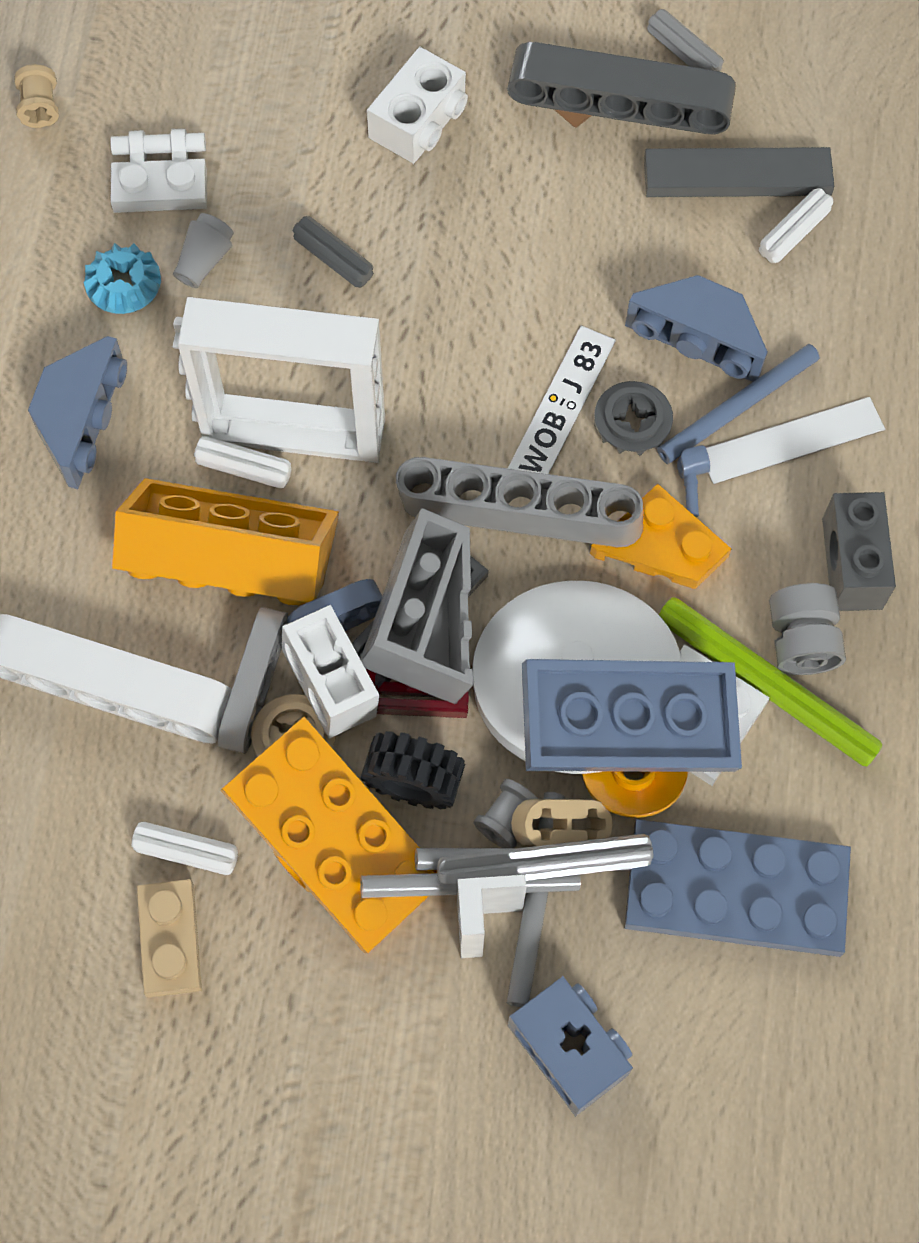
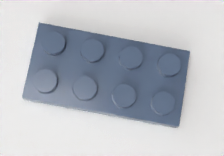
M526 659L522 663L526 771L736 772L742 768L735 662Z
M636 819L634 835L645 834L650 837L653 847V859L648 866L631 868L624 929L841 957L845 953L851 846Z

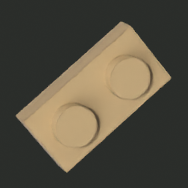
M192 880L138 885L137 897L144 995L150 998L202 991L195 893Z

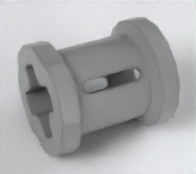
M505 779L500 785L502 791L500 796L485 815H478L476 817L474 825L487 839L501 848H515L517 841L511 826L513 813L524 800L538 798L521 784Z

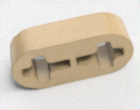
M587 799L524 800L517 806L512 816L511 826L518 842L523 846L534 847L609 838L613 822L610 811L599 801ZM540 817L552 818L553 828L533 830V819ZM591 818V828L584 830L572 829V819Z

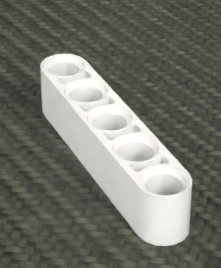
M0 614V678L196 741L210 744L216 743L221 721L232 691L227 685L199 674L7 614Z

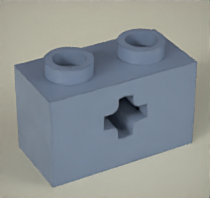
M562 976L510 1015L508 1027L576 1117L630 1074L633 1067L628 1062V1059L633 1055L617 1031L611 1028L606 1032L593 1016L598 1009L587 991L579 983L571 987L564 976ZM565 1031L573 1038L580 1034L585 1037L582 1056L576 1049H571L566 1053L561 1048L565 1040Z

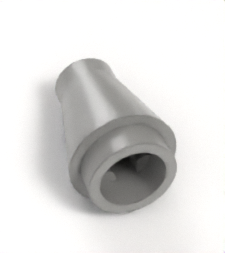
M201 213L197 221L193 220L190 222L178 265L173 272L174 277L187 286L198 288L206 275L232 247L230 240L234 234L233 230L222 220L212 215Z

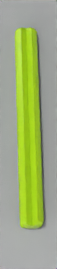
M672 597L662 607L659 616L672 632L715 662H735L736 677L770 697L769 700L860 765L867 767L880 752L882 743L879 739L678 598Z

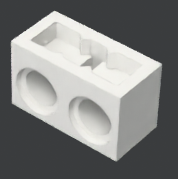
M419 46L367 109L368 138L414 164L425 150L431 151L435 147L441 136L442 129L451 118L457 119L463 112L468 100V95L465 93L466 72Z
M331 605L282 626V651L329 739L376 717L379 693Z

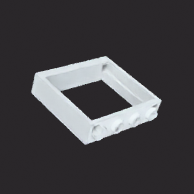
M187 297L183 317H176L173 323L175 337L172 347L180 351L179 373L180 375H186V399L193 401L192 421L198 422L202 437L207 436L246 448L378 463L385 423L379 319ZM216 353L348 368L351 374L354 409L225 394Z

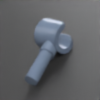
M704 445L685 449L677 462L678 473L684 479L686 509L695 517L699 516L698 480L696 475L710 472V459Z

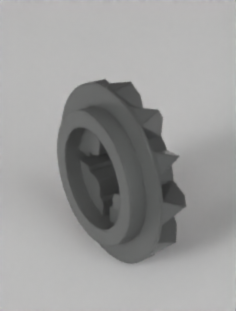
M626 381L613 385L600 396L596 404L594 427H597L601 434L602 442H608L616 447L619 454L624 451L637 452L641 456L646 450L660 447L664 439L671 432L673 424L672 407L660 390L647 383ZM629 404H631L632 411H635L637 418H645L641 420L638 432L631 429L629 422H621L625 420Z

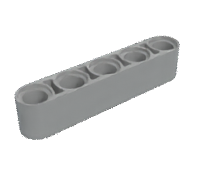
M414 457L406 460L396 473V484L403 507L412 517H416L420 509L423 508L465 526L612 547L632 545L641 537L643 532V500L635 489L623 484L427 457ZM424 483L432 485L431 488L423 493L411 492L416 485ZM469 490L481 492L473 500L459 498L464 492ZM518 497H525L531 500L530 503L523 507L509 505L513 499ZM567 504H575L581 507L574 514H563L558 511ZM616 511H625L632 515L628 520L620 522L609 518Z

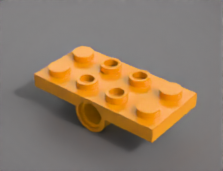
M302 717L220 790L273 849L275 857L286 871L306 891L311 892L364 953L368 954L429 897L361 898V876L437 873V870L415 869V850L420 847L305 717Z

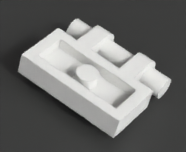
M171 129V134L145 135L144 130L129 131V136H111L112 155H130V162L111 163V205L114 213L207 209V168L205 159H188V152L206 151L205 133H187L186 129ZM172 153V160L147 161V154Z

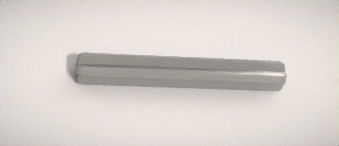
M637 834L448 856L439 859L437 876L442 889L453 890L458 889V879L525 875L526 881L645 867L651 864L653 847L648 835Z

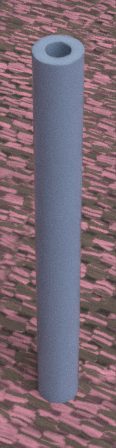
M807 344L657 448L660 458L666 464H670L680 457L685 449L696 446L817 362L820 359L817 349L813 345Z

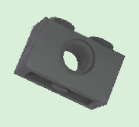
M885 492L833 493L822 522L829 586L834 587L837 592L839 611L883 610L896 587Z

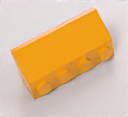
M144 478L116 510L112 569L128 571L130 576L139 579L163 577L178 580L179 584L190 588H201L209 585L226 588L228 592L237 596L249 597L260 594L277 597L284 604L303 605L315 600L324 584L339 511Z

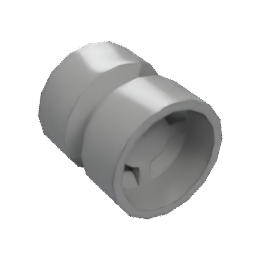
M819 583L798 584L778 590L771 595L769 604L772 627L775 631L782 633V636L774 641L777 665L780 671L791 675H813L834 670L845 663L846 653L843 633L840 628L834 626L840 620L837 592L834 587Z

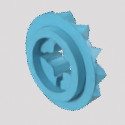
M114 243L112 249L105 253L96 251L95 260L91 264L85 265V281L83 283L88 297L97 307L110 313L126 314L144 308L155 298L161 284V273L151 252L145 253L139 250L134 243L129 248H121ZM111 270H119L122 273L129 271L133 286L121 279L115 281Z

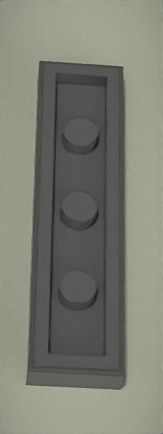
M831 147L645 149L646 197L807 196L812 190L821 188L826 194L832 196L835 187Z

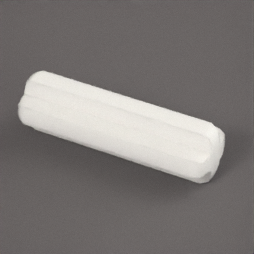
M821 188L812 190L761 240V246L759 247L761 256L765 257L770 263L781 261L831 211V206L834 202L831 195L826 194Z
M201 437L195 448L194 457L198 465L276 488H284L291 475V463L286 459L211 437Z
M147 822L138 823L132 837V847L137 853L223 875H230L237 862L238 850L233 844Z

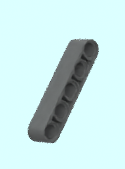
M526 42L519 45L515 51L507 91L513 100L528 106L715 135L726 131L730 125L736 82L728 74L715 70L539 42Z

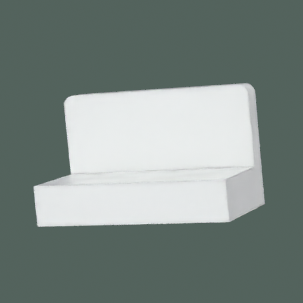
M525 875L458 879L457 911L461 958L483 957L485 936L483 914L523 910L527 888Z

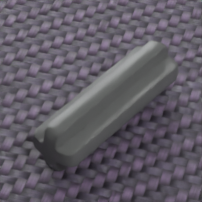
M304 216L295 224L292 230L294 240L353 286L361 288L372 278L374 274L372 263L312 217Z

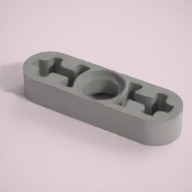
M265 607L259 609L221 721L218 735L219 747L244 754L247 753L252 742L251 731L253 722L264 706L282 650V626L288 624V613Z

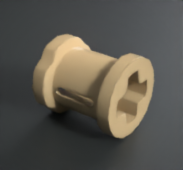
M33 64L21 67L14 76L16 88L20 91V103L16 108L17 117L23 125L32 128L53 125L59 117V109L53 102V90L57 85L55 72L44 65Z

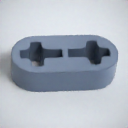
M360 580L300 606L288 616L287 623L289 624L331 605L343 629L346 631L376 616L382 594L374 580Z

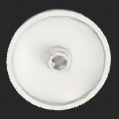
M554 582L531 589L517 596L501 608L489 621L481 634L474 653V696L478 711L491 734L508 751L525 761L522 663L526 659L682 661L676 640L669 627L650 606L636 596L622 589L598 582ZM555 771V772L569 773V774H588V773H596V772H602V771Z

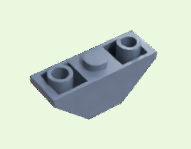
M696 275L633 293L629 300L625 326L633 329L639 336L648 340L656 339L676 348L682 355L688 358L702 359L720 367L731 377L737 379L745 378L752 382L760 377L768 351L743 294Z
M106 336L44 367L28 408L40 438L70 488L79 489L84 473L89 474L92 471L97 453L96 439L100 430L107 429L111 419L112 403L110 401L115 387L121 388L126 378L127 360L122 357L117 338Z

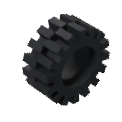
M386 731L385 734L379 732L373 736L361 774V780L369 788H376L375 792L381 795H391L390 799L398 802L405 800L408 801L409 805L416 807L417 804H421L427 809H433L435 806L441 810L446 809V807H453L466 764H464L465 760L462 757H457L458 753L453 750H444L445 746L440 743L431 744L427 742L428 739L419 736L418 739L411 738L410 734L402 732L400 736L391 731Z

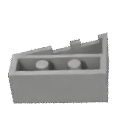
M420 509L404 533L360 659L365 669L454 704L473 686V669H470L469 640L472 638V621H469L468 593L471 590L469 527L426 509Z

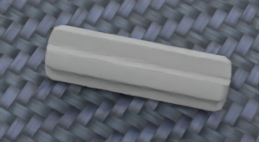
M660 9L650 17L647 27L648 32L688 66L721 71L724 62L723 58L665 9Z

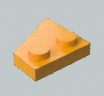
M659 484L642 498L643 532L634 544L627 547L591 545L590 554L595 559L604 561L605 557L626 562L635 565L634 571L650 576L662 575L669 578L673 583L696 589L729 557L732 550L731 547ZM627 512L617 522L628 520L632 515Z

